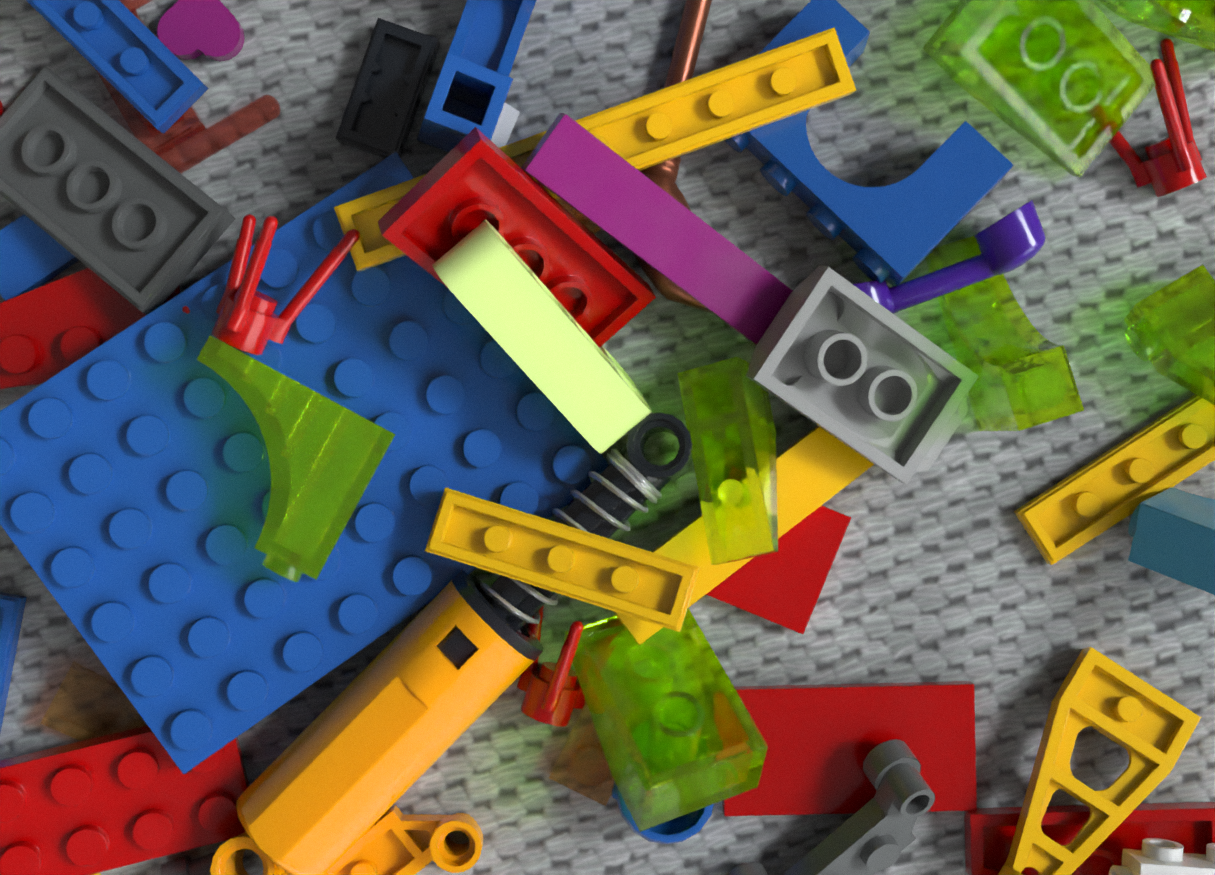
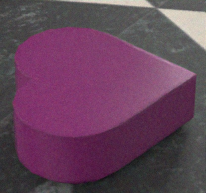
M178 0L163 14L157 27L158 39L178 59L182 60L195 59L204 54L211 60L227 61L238 55L243 48L245 40L241 24L220 0Z

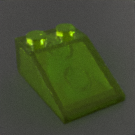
M961 0L923 47L932 59L960 87L1075 177L1083 175L1155 86L1150 65L1092 0Z
M689 608L687 609L681 632L663 627L641 645L634 641L616 615L584 625L572 663L612 777L640 832L758 787L768 745ZM569 630L565 631L564 640H566Z

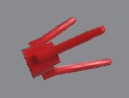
M1169 38L1163 39L1160 43L1163 62L1160 59H1154L1150 63L1154 87L1169 137L1144 148L1148 156L1147 160L1142 161L1097 104H1090L1087 108L1088 114L1099 127V130L1129 167L1137 188L1151 183L1157 197L1178 191L1207 177L1201 163V155L1194 140L1174 45Z
M251 214L244 216L225 292L216 310L219 316L211 334L232 347L255 355H262L268 340L283 344L293 321L359 240L360 233L357 229H350L282 312L276 315L273 312L278 302L256 289L272 246L278 220L274 216H267L265 218L248 262L256 218Z
M544 605L538 610L540 615L539 624L528 623V628L537 637L539 642ZM618 618L611 626L577 683L578 673L570 668L584 626L582 622L574 621L563 643L557 663L543 662L539 671L537 670V658L521 674L517 688L526 692L521 705V711L530 718L545 724L558 727L567 726L573 709H583L589 689L624 633L625 627Z

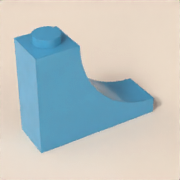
M1171 487L1141 502L1134 510L1129 522L1128 533L1130 537H1133L1128 561L1215 595V499Z

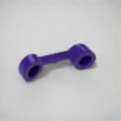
M1033 200L974 235L981 252L979 255L891 288L888 287L886 279L881 284L875 280L853 285L894 314L993 276L1015 270L1032 259L1041 250L1046 236Z

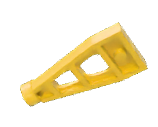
M1083 648L1051 702L1010 852L998 875H1023L1021 873L1025 867L1035 869L1039 875H1071L1169 775L1201 717L1094 648ZM1085 727H1092L1126 749L1129 754V764L1126 770L1109 787L1100 791H1094L1074 778L1070 768V759L1076 737ZM1058 789L1065 791L1090 809L1088 820L1074 839L1066 845H1059L1044 835L1041 828V822L1051 797Z

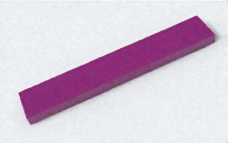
M559 113L521 167L527 174L754 345L758 344L793 291L565 113Z

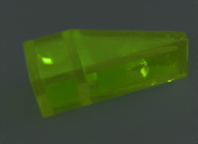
M1202 264L1136 303L1124 319L1128 326L1125 329V336L1131 349L1141 360H1150L1158 373L1215 405V280Z
M738 356L677 373L686 425L692 441L691 453L711 565H721L778 552L776 430L769 393L746 376L750 363Z

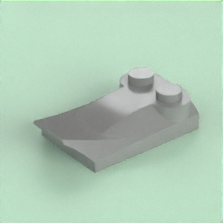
M821 265L792 291L756 345L746 376L757 383L764 391L773 394L906 485L914 473L929 471L969 411L967 394L979 377L830 267Z

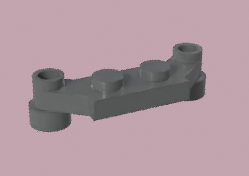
M898 739L888 740L869 752L863 762V772L876 789L874 798L783 875H874L877 871L884 870L895 863L901 851L916 839L912 829L917 817L926 813L935 801L934 792L920 774V762L904 741ZM748 862L735 867L727 875L769 874L761 863Z

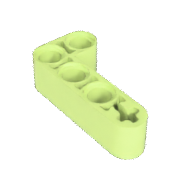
M486 219L432 265L440 279L596 451L602 454L652 412L638 387L614 357L603 346L599 348Z

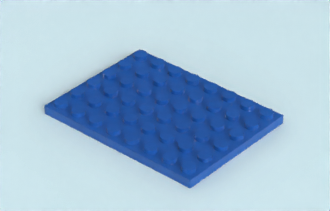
M397 152L276 230L256 289L278 302L273 312L274 314L279 315L334 246L336 247L344 237L334 207L414 178ZM254 245L251 246L248 262L250 260ZM349 251L344 260L293 321L283 344L268 340L262 355L239 350L220 341L211 334L219 316L216 310L225 292L232 260H230L0 411V525L183 774L426 605L462 569L467 574L477 569V567L425 551L445 487L548 519L553 515L552 509L561 510L574 501L570 495V490H577L582 493L592 483L589 478V472L601 474L609 465L603 455L587 442L455 295L407 255L359 272ZM184 306H187L189 308V314L183 312L182 309Z

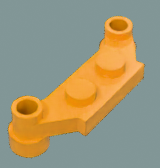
M395 805L383 814L325 875H415L431 861H434L437 866L445 871L452 873L464 872L473 867L480 857L483 847V833L475 819L465 813L453 815L403 814ZM462 831L468 836L469 841L465 844H456L451 841L448 833Z

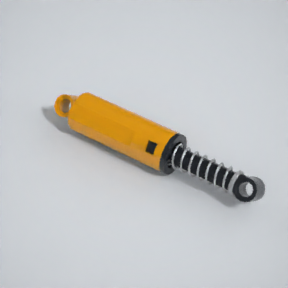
M659 412L646 416L630 430L626 444L619 451L611 449V454H607L609 465L601 474L589 472V478L592 483L582 493L577 490H570V495L574 501L563 512L559 509H552V514L556 518L554 522L608 539L618 529L630 531L628 518L636 510L648 513L646 500L657 503V499H662L661 489L668 482L675 481L686 474L693 463L695 454L693 439L683 422L673 415ZM659 432L671 433L677 437L679 442L678 454L674 460L660 466L648 462L645 459L644 447L649 437ZM462 569L241 794L236 802L238 818L245 832L219 846L212 858L211 875H249L243 866V855L246 849L252 850L259 855L263 863L262 875H325L543 652V646L525 623L539 624L540 615L538 610L544 604L557 605V594L502 575L489 587L486 583L481 582L471 573L467 574Z

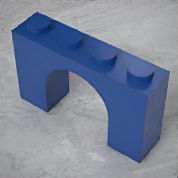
M467 0L416 140L450 152L475 127L488 139H492L513 78L509 77L537 0Z
M811 0L759 54L835 27L849 68L864 53L870 31L836 0ZM810 109L724 140L735 151L741 153L747 148L764 164L760 168L761 174L779 193L788 196L793 192L810 208L806 212V216L823 235L831 240H834L839 235L857 253L852 259L872 281L877 280L880 284L886 279L893 287L898 286L996 187L1014 166L967 121L914 173L899 182L881 187L853 185L837 178L825 169L816 158L808 140L806 117Z

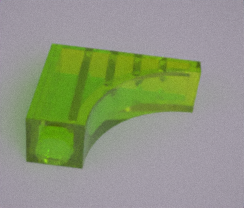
M971 236L936 247L925 260L929 273L979 255L981 252L975 236ZM1004 274L993 276L937 297L957 361L979 376L968 392L979 431H1021L1084 411L1064 345L1050 342L1031 324L1015 299Z
M210 335L196 360L214 370L242 397L260 427L269 456L271 472L270 501L262 532L254 548L267 554L262 565L289 580L299 582L303 573L317 579L395 434Z

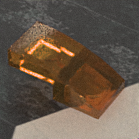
M75 661L71 664L40 723L79 741L147 725L118 684Z

